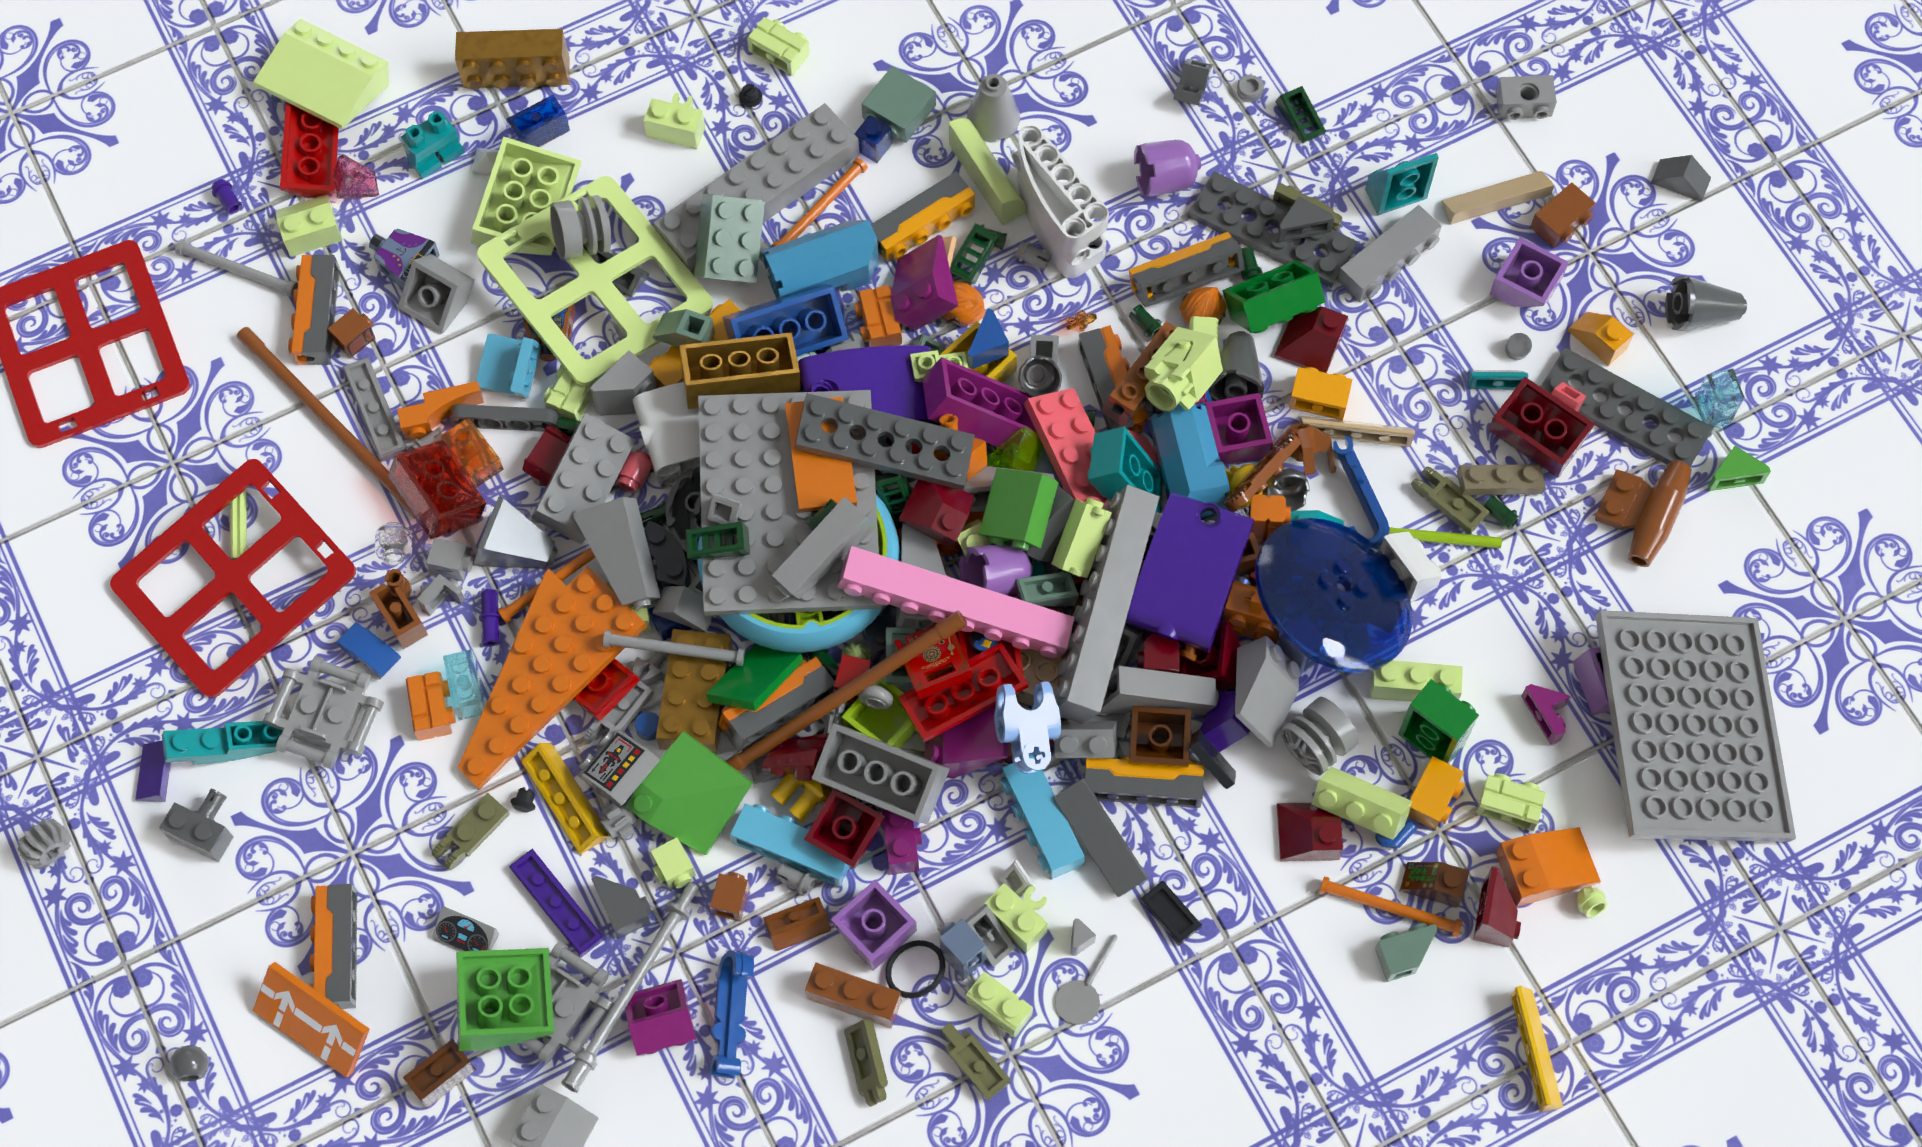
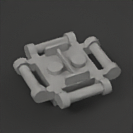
M316 655L311 662L307 676L296 670L285 668L282 675L284 680L270 712L265 714L262 721L268 726L283 731L278 738L275 750L282 753L288 751L323 763V767L333 769L339 753L342 754L343 751L356 756H362L365 750L363 745L377 712L381 711L384 704L378 698L364 695L369 685L371 674L363 671L357 673L325 662L324 658ZM320 672L356 684L354 692L347 690L345 686L321 678L318 680ZM294 684L300 685L302 688L288 720L281 718L280 716ZM361 707H365L366 710L353 741H347ZM292 737L324 747L329 750L327 752H324L312 748L310 746L292 741Z
M561 941L555 944L549 955L554 1034L545 1036L550 1040L546 1045L537 1039L520 1042V1044L539 1055L538 1059L545 1064L550 1062L560 1047L566 1048L573 1054L585 1050L583 1046L613 1006L611 1001L598 994L610 973L603 968L598 970L569 951L568 946ZM560 960L592 979L590 985L586 987L556 967ZM596 1005L597 1007L592 1012V1014L585 1022L583 1027L580 1029L574 1039H570V1037L578 1028V1026L585 1018L587 1013L590 1011L592 1006Z

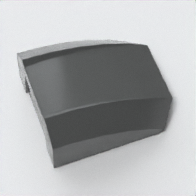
M1057 486L1041 549L1029 547V550L1025 551L1027 555L1043 562L1052 563L1075 502L1072 496L1059 486Z

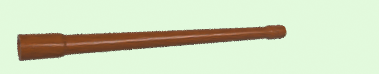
M244 327L237 333V339L267 366L383 484L414 519L419 518L425 513L426 506L392 475L265 346V343L249 327Z
M957 610L937 623L931 630L741 753L733 755L725 762L741 772L749 764L847 702L865 688L881 680L939 641L947 639L967 626V621L962 613Z

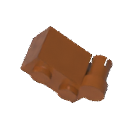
M392 569L385 575L387 586L382 584L370 591L369 594L404 650L426 637L428 633L407 599L412 593L409 581L401 574L400 570Z

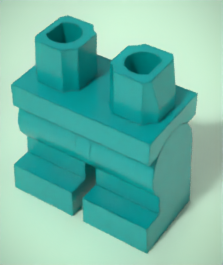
M437 110L429 114L425 122L420 125L413 124L406 129L404 135L400 136L404 143L408 162L422 179L442 167L435 153H437L445 165L465 153L463 146L458 140L456 129L445 115Z

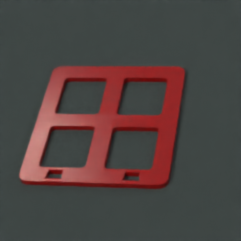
M126 240L0 287V359L28 440L33 447L45 448L184 395L190 389L189 378L141 249L135 241ZM125 265L140 304L139 312L100 327L92 328L76 286L77 282L116 266ZM49 291H55L70 331L69 338L28 354H21L6 313L7 308ZM149 331L165 372L164 379L120 396L115 395L100 353L101 348L141 332ZM77 357L80 359L94 404L89 408L46 423L31 385L30 375ZM158 390L160 395L144 401L143 394ZM75 421L77 424L76 427L61 432V425Z
M249 459L113 575L110 587L206 697L216 698L348 584L356 575V567L258 459ZM269 483L279 492L272 499L263 490ZM254 486L280 514L281 520L242 555L232 560L205 531L204 527L207 522L244 490ZM299 537L327 566L328 571L283 612H278L253 585L251 576L293 539ZM187 542L215 572V578L170 617H165L139 587V582L178 547ZM323 542L334 552L326 559L317 550ZM234 594L260 622L262 629L218 669L212 670L185 640V634L224 599Z

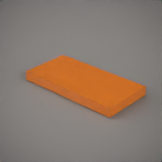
M842 397L829 398L843 402ZM804 401L785 403L799 513L820 511L831 498L838 504L846 497L854 506H857L852 462L794 449ZM829 422L821 424V428L826 433L836 432L833 424Z

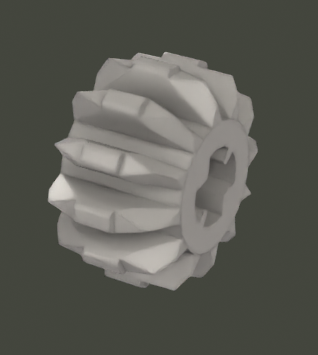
M54 818L48 821L43 819L39 824H33L30 830L24 832L25 836L19 839L17 850L22 859L35 869L47 868L50 863H56L58 858L65 855L64 851L70 848L72 838L67 829Z

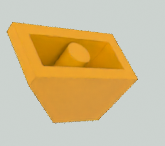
M1588 311L1568 328V331L1607 366L1611 365L1627 350L1634 335L1615 317Z

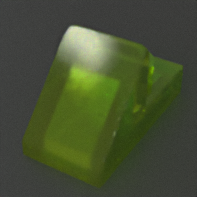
M1023 426L987 457V466L1033 472L1043 448L1038 433Z

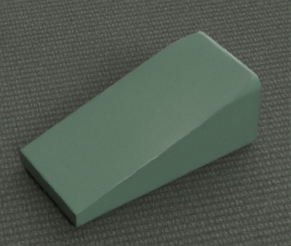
M1068 571L1016 579L1021 600L1038 606L1075 605L1079 596L1072 574Z

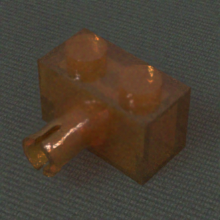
M469 417L441 435L445 445L441 448L450 462L453 460L457 462L459 467L456 469L465 482L470 480L477 488L504 470L499 456Z

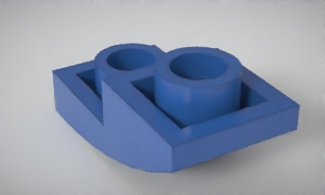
M357 622L335 642L356 663L358 661L362 662L379 679L401 659V656L395 650Z

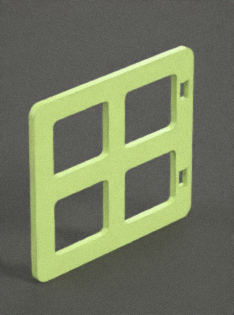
M602 176L560 201H572L576 211H578L576 200L586 194L588 198L599 195L602 201L607 202L634 234L638 239V243L601 264L596 263L583 247V253L580 258L566 260L578 274V278L544 298H534L506 263L504 257L540 236L548 237L556 247L551 228L550 206L484 243L477 251V257L482 266L573 380L581 386H588L597 381L628 350L635 356H638L660 343V341L653 339V334L662 316L651 323H645L612 283L618 277L652 259L656 261L687 299L686 302L669 312L688 309L706 315L713 308L711 296L618 183L609 176ZM518 235L520 241L508 246L504 242ZM594 295L625 332L627 337L591 359L586 360L582 358L551 318L586 296Z

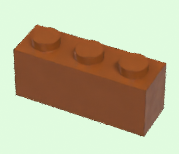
M817 962L814 964L805 988L808 1000L862 1019H872L874 1023L891 1029L902 1002L900 991Z

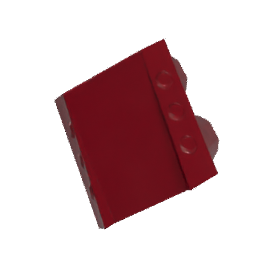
M552 425L545 427L544 433L529 456L524 459L522 471L531 476L534 484L540 487L548 485L571 437Z
M829 733L786 740L765 757L761 767L762 771H768L773 775L793 774L794 778L800 781L813 780L812 776Z

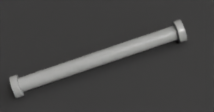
M180 239L176 244L175 253L177 255H188L284 291L289 297L293 298L294 290L298 289L299 283L296 281H285L189 245L188 241Z
M605 630L603 647L610 648L611 645L735 662L736 666H743L745 649L741 648L738 651L675 643L612 634L610 630Z

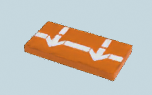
M274 962L268 966L252 1011L344 1077L350 1076L355 1069L370 1028L278 963Z

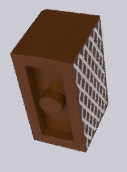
M451 1039L402 1078L423 1105L429 1108L476 1071V1068L463 1051H459L456 1042Z

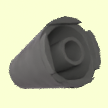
M1676 276L1670 283V285H1674L1672 293H1667L1665 298L1666 320L1668 323H1673L1674 327L1671 329L1677 331L1741 319L1747 311V301L1742 293L1688 276Z
M1244 331L1231 333L1227 337L1220 354L1223 371L1208 388L1210 397L1213 401L1260 393L1262 399L1264 385L1254 338Z

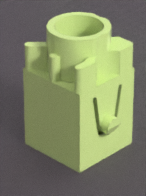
M1177 327L1144 368L1145 377L1149 380L1145 386L1146 396L1154 406L1163 411H1171L1179 404L1184 410L1189 411L1199 401L1223 371L1216 336L1182 327Z

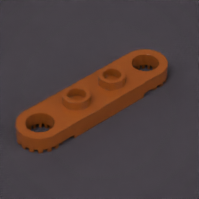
M1294 433L1284 437L1283 442L1280 440L1273 447V452L1268 453L1235 488V493L1232 492L1231 495L1227 496L1223 503L1229 511H1236L1254 494L1262 492L1268 486L1266 481L1284 469L1283 463L1301 444L1300 439Z

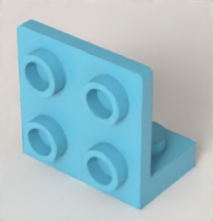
M489 333L476 378L480 388L529 399L542 345L534 339L523 337V340Z

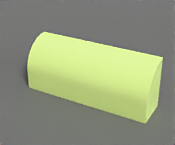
M966 118L948 122L949 146L1001 225L1003 226L1026 214L1024 200L972 122Z

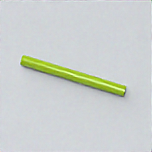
M1390 527L1389 534L1409 531L1413 538L1423 542L1500 549L1502 547V537Z

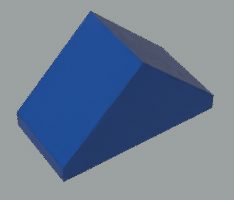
M987 308L967 354L968 368L971 369L1009 355V341L994 311Z

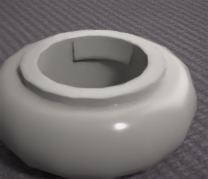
M875 685L865 688L858 694V698L862 703L875 709H888L894 701L893 695L889 691Z

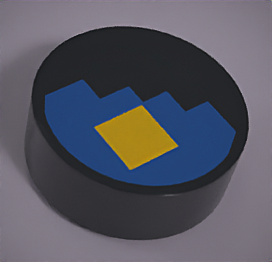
M975 631L972 632L970 637L971 649L977 655L1000 643V640L993 641L987 639L984 634Z

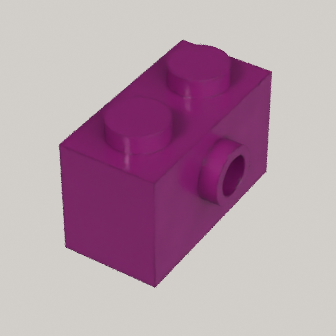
M882 808V815L885 816L883 825L890 875L918 872L917 846L922 845L920 827L914 828L913 820Z

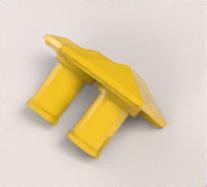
M787 774L770 795L784 806L800 785L802 787L805 785V792L788 810L803 822L818 802H826L831 794V790L828 785L818 781L796 780L793 774Z

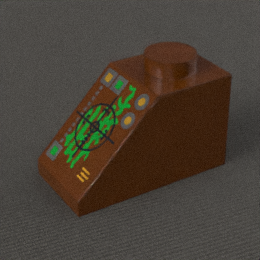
M1407 862L1399 891L1458 908L1463 899L1470 870L1443 862Z

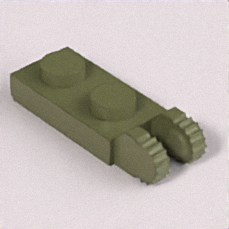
M1429 466L1424 468L1422 474L1430 483L1436 486L1434 489L1418 478L1411 482L1412 488L1419 495L1427 498V501L1468 534H1471L1489 515L1488 509L1470 495H1462L1461 488L1448 477H1443Z
M487 792L446 834L447 837L440 840L432 850L431 855L436 859L440 858L455 844L459 849L455 850L444 864L448 870L454 869L509 816V811Z

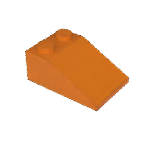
M1580 827L1528 834L1501 842L1495 852L1516 908L1601 883Z

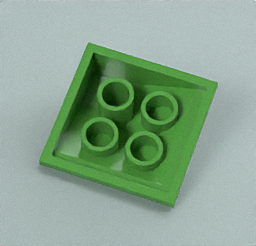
M684 731L637 787L625 807L649 825L673 838L677 837L685 845L704 855H708L753 782Z
M549 948L456 952L459 1051L491 1050L554 1034Z

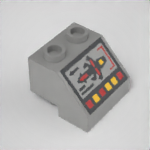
M615 730L613 733L608 731L598 742L600 749L594 756L588 754L578 766L581 771L577 776L600 796L609 798L617 806H622L660 759L621 730Z

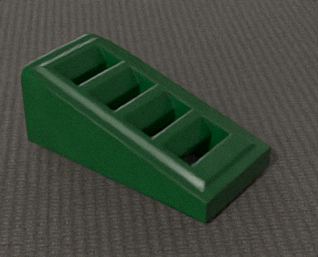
M1303 86L1286 92L1277 98L1275 102L1302 144L1326 134L1327 131ZM1294 101H1297L1299 103L1298 105H1295L1293 107L1290 104ZM1303 109L1304 113L1296 116L1295 112ZM1308 117L1310 121L1301 125L1299 121ZM1308 127H1315L1316 130L1307 134L1304 131Z
M975 223L951 263V273L972 284H976L1000 235ZM980 234L990 240L986 244L976 239V236ZM972 244L983 248L982 253L971 249ZM967 254L978 258L977 262L974 263L967 259ZM963 263L972 268L970 273L961 268Z
M890 472L877 475L875 486L879 497L890 512L896 529L901 528L904 523L898 521L897 515L901 514L904 507L894 509V505L907 502L912 492L907 477ZM897 483L899 485L898 488H894L891 490L887 489V486ZM903 494V497L893 500L890 498L892 495Z
M743 521L686 530L687 558L704 559L750 555L748 527ZM722 535H726V546H722ZM734 535H737L738 544H734ZM709 536L714 537V548H710ZM697 537H702L701 550H698Z

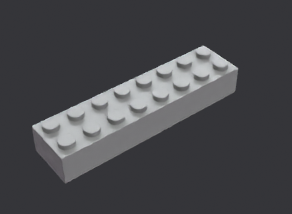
M824 103L654 222V227L688 270L693 273L695 269L702 193L764 200V223L860 155L858 138Z
M1126 485L1120 492H1116L1111 500H1107L1104 504L1103 509L1112 512L1090 569L1088 579L1085 578L1081 585L1079 595L1083 597L1080 606L1077 605L1072 616L1075 617L1073 633L1071 632L1066 658L1061 660L1057 670V676H1060L1058 686L1053 688L1060 717L1084 724L1101 712L1160 496Z

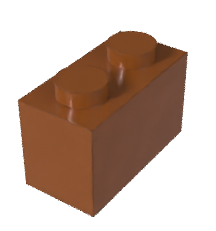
M1571 182L1534 214L1530 228L1552 248H1555L1561 242L1564 244L1568 242L1575 234L1574 230L1579 226L1585 227L1594 217L1592 212L1596 202Z

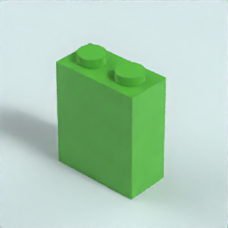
M996 468L979 534L988 538L991 545L1010 543L1012 544L1011 547L1022 551H1028L1029 547L1041 549L1059 482L1043 473Z

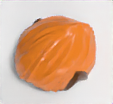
M953 282L958 307L942 315V319H945L947 323H955L959 327L970 326L976 321L982 320L986 310L980 292L967 282Z
M1199 287L1184 295L1179 310L1187 327H1189L1190 317L1193 316L1217 318L1219 326L1226 317V302L1217 287Z

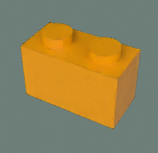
M1298 367L1289 408L1343 420L1353 379L1339 373L1328 374L1319 372L1312 367Z
M1432 756L1410 799L1413 802L1408 817L1433 830H1436L1439 822L1445 824L1453 809L1448 806L1451 798L1458 799L1465 783L1460 781L1464 771Z

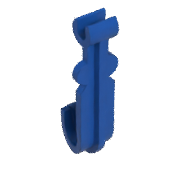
M1345 436L1346 449H1340L1336 440L1333 442L1334 457L1340 461L1374 532V536L1370 539L1363 538L1354 526L1349 527L1348 532L1358 547L1368 551L1375 550L1382 545L1384 537L1389 534V523L1357 458L1352 439Z
M727 951L719 964L714 1013L718 1023L714 1024L710 1030L712 1038L718 1041L717 1055L713 1057L710 1067V1073L713 1076L734 1079L735 1075L739 1076L741 1072V1060L736 1058L737 1044L742 1043L746 1039V1031L739 1025L745 1021L747 977L752 978L754 973V956L747 954L745 951Z

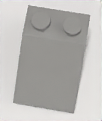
M1265 636L1237 648L1235 716L1267 747H1271L1274 745L1299 691L1300 669L1295 661H1291L1283 653L1279 645H1275Z

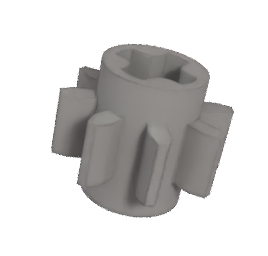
M613 802L602 810L605 818L600 823L612 839L619 835L625 840L635 832L632 825L637 820L632 812L625 807V804L618 807Z

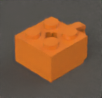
M1234 580L1222 622H1230L1237 637L1245 636L1255 641L1267 636L1276 645L1290 596Z

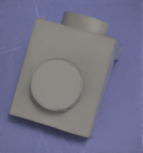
M439 574L431 584H426L421 589L417 601L421 609L431 616L448 596H451L460 604L465 601V598L461 591L463 587L451 577L447 580Z

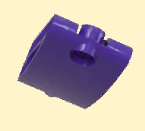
M897 345L845 349L804 357L798 361L800 383L804 392L871 390V407L873 410L938 426L941 425L927 417L923 383L915 382L910 354L931 351L928 346ZM887 437V444H892V441Z
M1171 492L1137 580L1125 625L1148 633L1152 631L1161 637L1174 641L1179 640L1184 645L1209 653L1250 536L1254 519L1220 508L1214 503H1205ZM1206 511H1212L1217 515V519L1212 524H1205L1201 520V515Z

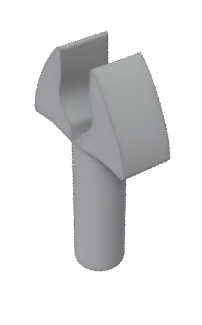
M667 638L665 641L671 642V638ZM655 652L647 660H642L637 656L633 665V673L639 678L643 672L649 671L642 678V682L647 686L661 680L664 675L662 670L659 669V665L669 653Z

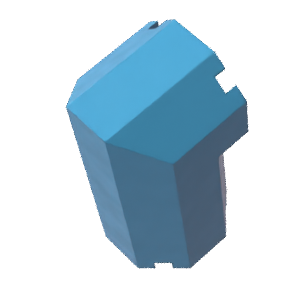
M848 220L761 251L765 269L768 268V279L776 299L823 284L832 285L834 288L842 286L843 289L850 291L870 284L873 273L879 266L877 237L869 220Z
M1178 404L1174 410L1163 411V415L1157 417V413L1152 415L1149 426L1167 498H1169L1171 492L1205 503H1214L1218 507L1228 510L1223 502L1225 497H1227V493L1230 492L1229 482L1224 464L1220 462L1206 406L1200 405V409H1198L1196 404H1194L1189 411H1186ZM1206 511L1201 515V519L1215 513Z

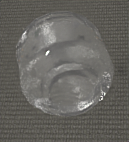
M388 522L379 527L375 532L376 556L388 565H399L407 560L412 554V533L409 528L398 522Z

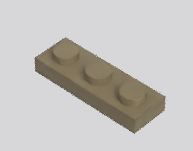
M1540 464L1460 465L1456 471L1462 495L1543 494L1546 489Z

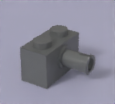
M210 788L198 811H192L174 802L159 826V829L168 839L217 862L220 861L234 838L224 825L214 820L227 797L219 791L216 793V790Z

